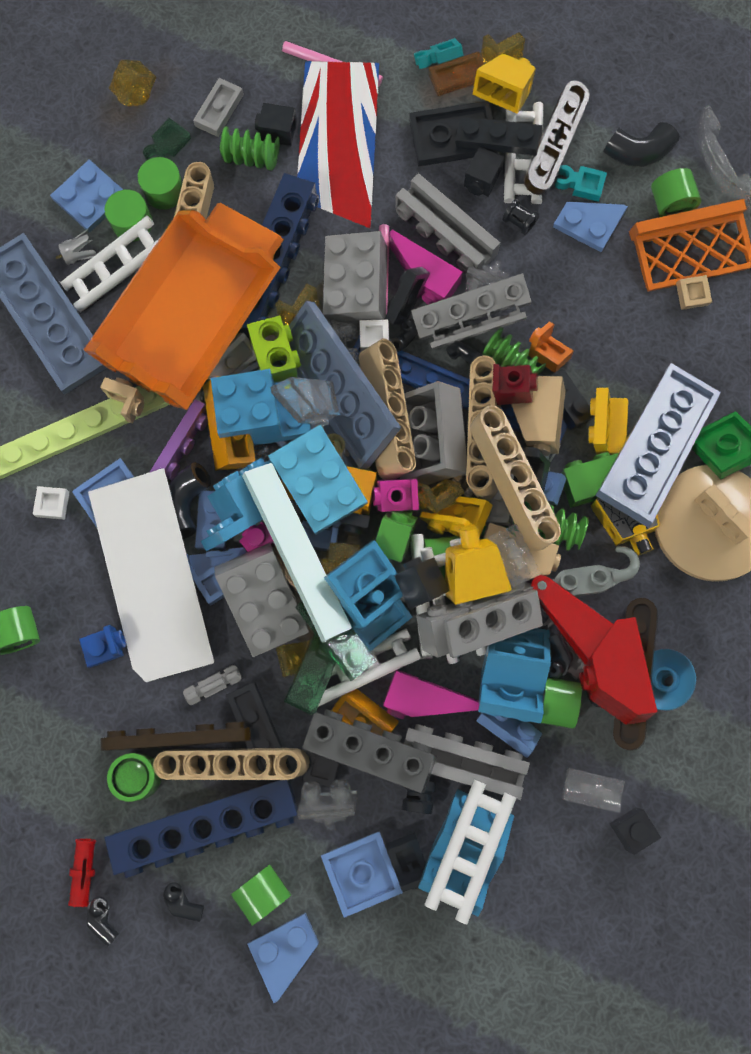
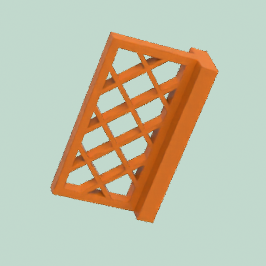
M740 199L636 222L630 229L629 234L631 240L635 243L647 291L676 286V282L680 279L707 275V278L751 269V242L743 214L747 210L745 200ZM736 222L739 234L734 240L723 233L722 230L726 224ZM705 229L715 235L709 246L695 238L699 230ZM679 235L688 241L682 252L668 244L673 236ZM718 238L731 245L725 256L712 249ZM652 241L661 246L655 258L645 252L643 243ZM691 243L705 251L699 262L685 254ZM735 248L744 253L747 263L738 265L729 259ZM664 250L678 257L672 268L658 260ZM708 254L721 261L717 270L711 271L702 265ZM681 260L695 267L690 276L685 277L675 271ZM725 264H727V265L730 266V267L723 268V266H724ZM654 266L668 273L663 282L653 284L650 272ZM671 276H674L675 278H677V279L669 280Z

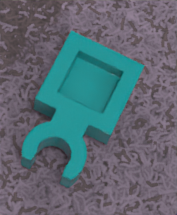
M455 38L430 46L429 50L414 53L415 63L419 66V69L426 68L436 62L442 65H449L456 62V58L464 56L462 45Z
M567 165L560 166L558 174L565 176L567 179L557 178L556 188L561 190L568 189L569 187L574 188L572 196L599 202L607 172L580 166L579 172H574Z

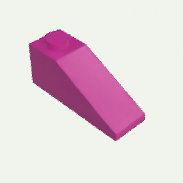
M391 230L389 232V247L405 271L411 268L423 267L430 272L420 293L422 300L429 305L452 297L461 284L463 272L396 231Z
M396 670L384 698L383 706L388 708V714L404 719L405 715L419 717L476 711L479 708V700L406 672Z

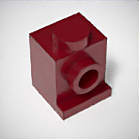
M493 364L492 392L497 405L533 403V391H538L537 373H532L530 365L500 367L499 364Z

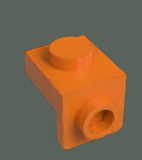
M549 321L544 327H538L532 333L529 339L531 346L528 356L531 358L538 356L539 363L542 365L546 363L545 367L556 373L571 359L574 351L551 336L554 324Z

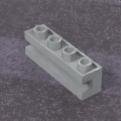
M419 173L411 180V188L408 191L402 188L396 194L395 208L400 218L407 221L414 216L419 221L416 229L421 236L428 238L432 233L440 239L436 246L442 254L447 256L454 251L460 256L456 263L463 272L469 273L474 268V276L476 277L498 255L500 242Z
M419 724L415 725V729L408 728L404 742L405 745L412 747L413 741L432 747L430 754L437 756L432 775L472 786L475 779L486 784L484 790L504 795L505 792L521 800L524 789L522 787L524 777L527 775L530 765L529 762L522 761V754L510 750H505L504 755L492 752V745L475 741L474 746L463 744V737L447 732L444 738L432 735L433 728Z

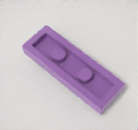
M194 399L150 472L164 468L167 480H172L177 475L180 468L178 463L183 454L188 455L195 444L194 436L198 430L203 431L208 424L206 405Z

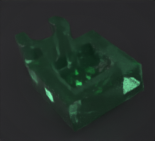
M168 118L151 136L155 144L146 146L143 150V155L146 160L150 159L152 155L165 158L167 154L175 157L190 141V133Z

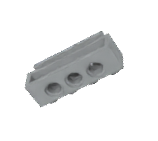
M522 273L411 310L419 338L424 340L433 337L434 342H431L430 345L432 349H437L453 344L454 341L466 340L526 320V313H521L519 308L531 305L532 301L524 274ZM513 307L516 309V311L510 312L507 315L491 318L492 314ZM488 316V320L482 321L480 324L467 327L463 325L464 323ZM458 325L461 327V329L455 330L452 333L437 336V332Z
M516 578L509 580L511 585V591L457 605L451 603L428 607L427 612L416 615L422 650L437 658L447 654L455 658L543 626L538 591L532 590L534 587H531V583L524 582V579Z

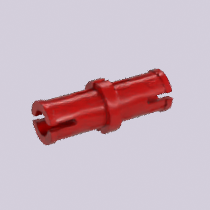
M79 838L75 840L74 864L69 871L72 882L68 905L72 907H87L89 905L91 877L95 876V869L92 866L96 840Z

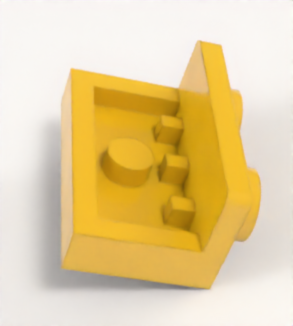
M596 388V398H591L590 414L595 416L594 426H589V443L594 444L596 455L604 452H609L610 455L619 453L627 439L628 399L611 398L609 388Z
M442 494L434 513L422 512L420 518L428 524L427 528L432 532L441 535L444 532H450L459 538L460 528L477 526L480 538L493 505L484 499Z

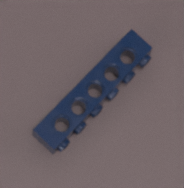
M287 173L283 174L262 226L277 234L283 231L289 232L287 235L281 236L284 241L274 254L279 256L274 261L281 268L258 301V308L252 310L237 334L241 332L250 338L247 324L268 319L269 317L267 316L270 309L276 308L279 301V287L281 283L285 284L287 282L290 272L288 268L291 259H296L300 247L298 243L301 235L305 236L309 228L310 221L308 218L311 211L315 212L318 207L319 195H317L314 182ZM294 207L299 208L297 211L294 212L288 211L289 209Z
M290 779L279 780L104 837L113 875L124 872L125 878L144 872V865L154 862L155 867L158 868L173 863L174 855L185 852L186 858L203 853V846L215 842L216 848L234 843L233 836L245 833L246 838H250L264 833L263 826L275 823L276 828L292 824L294 823L293 816L300 813ZM260 800H267L272 805V813L267 818L261 817L257 812V804ZM232 809L239 811L242 816V822L239 827H232L227 821V815ZM202 819L207 820L211 824L212 831L208 837H203L198 832L197 826ZM172 829L177 830L181 835V843L178 847H174L168 842V833ZM141 839L148 841L151 851L147 857L142 856L138 851V844Z

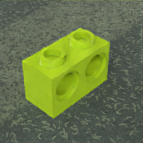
M280 315L247 324L259 370L270 369L274 383L297 379V368L301 367L297 350L291 351L289 342L293 341L289 324L283 325ZM269 335H276L278 337L274 341L265 340ZM278 360L286 362V364L282 367H275L272 365L275 361Z

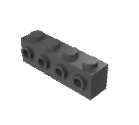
M327 709L324 715L317 712L314 713L302 749L419 793H425L437 758L436 755L430 754L432 747L413 741L412 747L400 743L402 736L385 730L382 736L370 732L372 729L371 725L358 720H354L353 725L342 722L343 715Z

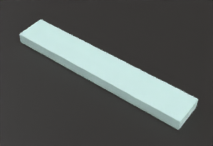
M269 463L244 472L242 477L321 641H327L349 631L352 626L337 596L324 579L326 573L273 464Z

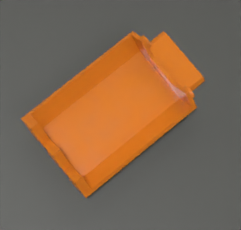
M217 203L207 219L195 210L178 211L86 345L84 351L116 373L118 371L124 374L132 383L148 392L151 390L157 393L168 404L187 410L281 268L273 259L274 254L284 239L279 234L222 203Z

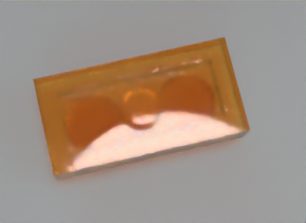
M479 51L429 68V77L437 96L474 85L476 71L484 65Z

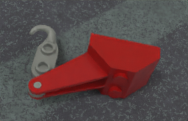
M617 546L615 551L626 554L630 559V565L626 569L618 570L602 565L567 569L558 573L553 580L545 575L536 576L532 580L531 587H534L532 590L538 591L540 606L584 663L583 672L579 673L582 690H587L588 698L625 725L645 722L658 712L636 617L619 619L613 624L576 598L577 596L603 593L620 582L632 579L638 573L640 561L636 552L625 546Z

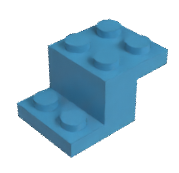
M270 369L211 378L219 438L250 434L254 445L297 439L311 430L303 378L274 383Z
M260 458L247 465L246 468L223 478L222 481L213 485L215 491L207 497L222 522L207 530L206 532L209 536L201 540L206 551L263 520L242 475L246 471L272 463L271 460L264 462L263 458Z
M375 540L370 541L324 577L338 597L352 626L348 632L364 654H368L412 618V615L401 601L403 594L394 577L398 573Z
M535 628L487 646L480 678L478 712L491 716L514 718L523 722H542L544 714L543 693L551 666L549 630Z
M459 789L456 790L446 819L434 840L418 886L419 889L427 893L430 892L468 796L467 793ZM477 807L470 825L489 833L496 814ZM512 814L509 816L472 914L477 917L483 909L488 886L503 861L514 819ZM465 837L458 857L477 864L484 845ZM453 869L446 889L464 896L471 877Z

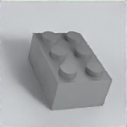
M381 231L325 236L323 315L331 327H359L360 320H385L387 245Z
M437 381L404 393L416 467L413 471L401 476L400 479H417L418 485L423 486L466 474L467 453L460 388Z
M271 543L214 567L215 578L252 657L309 633L304 617Z

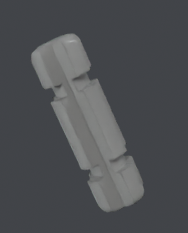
M231 665L224 669V673L221 674L219 671L199 681L198 686L192 685L184 689V697L189 705H194L202 701L201 697L204 696L206 699L228 688L227 684L230 683L232 686L242 680L241 673L236 665Z

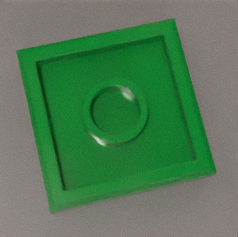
M735 411L703 427L691 449L722 480L751 464V425Z

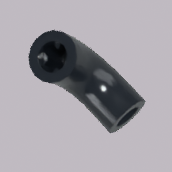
M665 122L658 123L652 132L644 138H635L621 128H618L603 152L627 166L645 167L659 162L679 141L680 136L672 125Z
M193 462L182 469L169 483L182 539L188 538L196 532V527L191 517V504L194 498L211 486L208 472L197 462Z

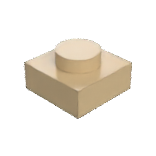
M707 275L680 279L676 282L681 310L708 306L712 303Z

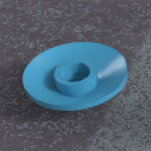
M659 649L654 653L651 685L658 710L667 711L681 707L691 698L696 686V673L692 663L682 653L672 649ZM672 676L673 683L667 687L664 681L667 677Z

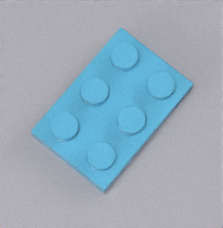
M321 425L268 455L315 535L368 504V501Z

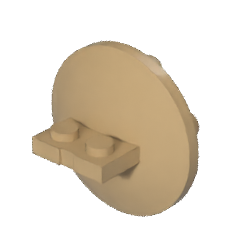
M707 465L693 467L680 473L676 477L657 514L660 527L655 530V535L665 556L684 573L706 581H728L750 572L751 478L737 471L720 480Z

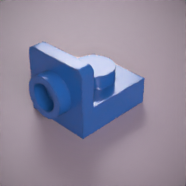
M107 625L103 627V631L79 639L88 668L124 656L122 648L126 647V642L121 630L116 631L115 627Z

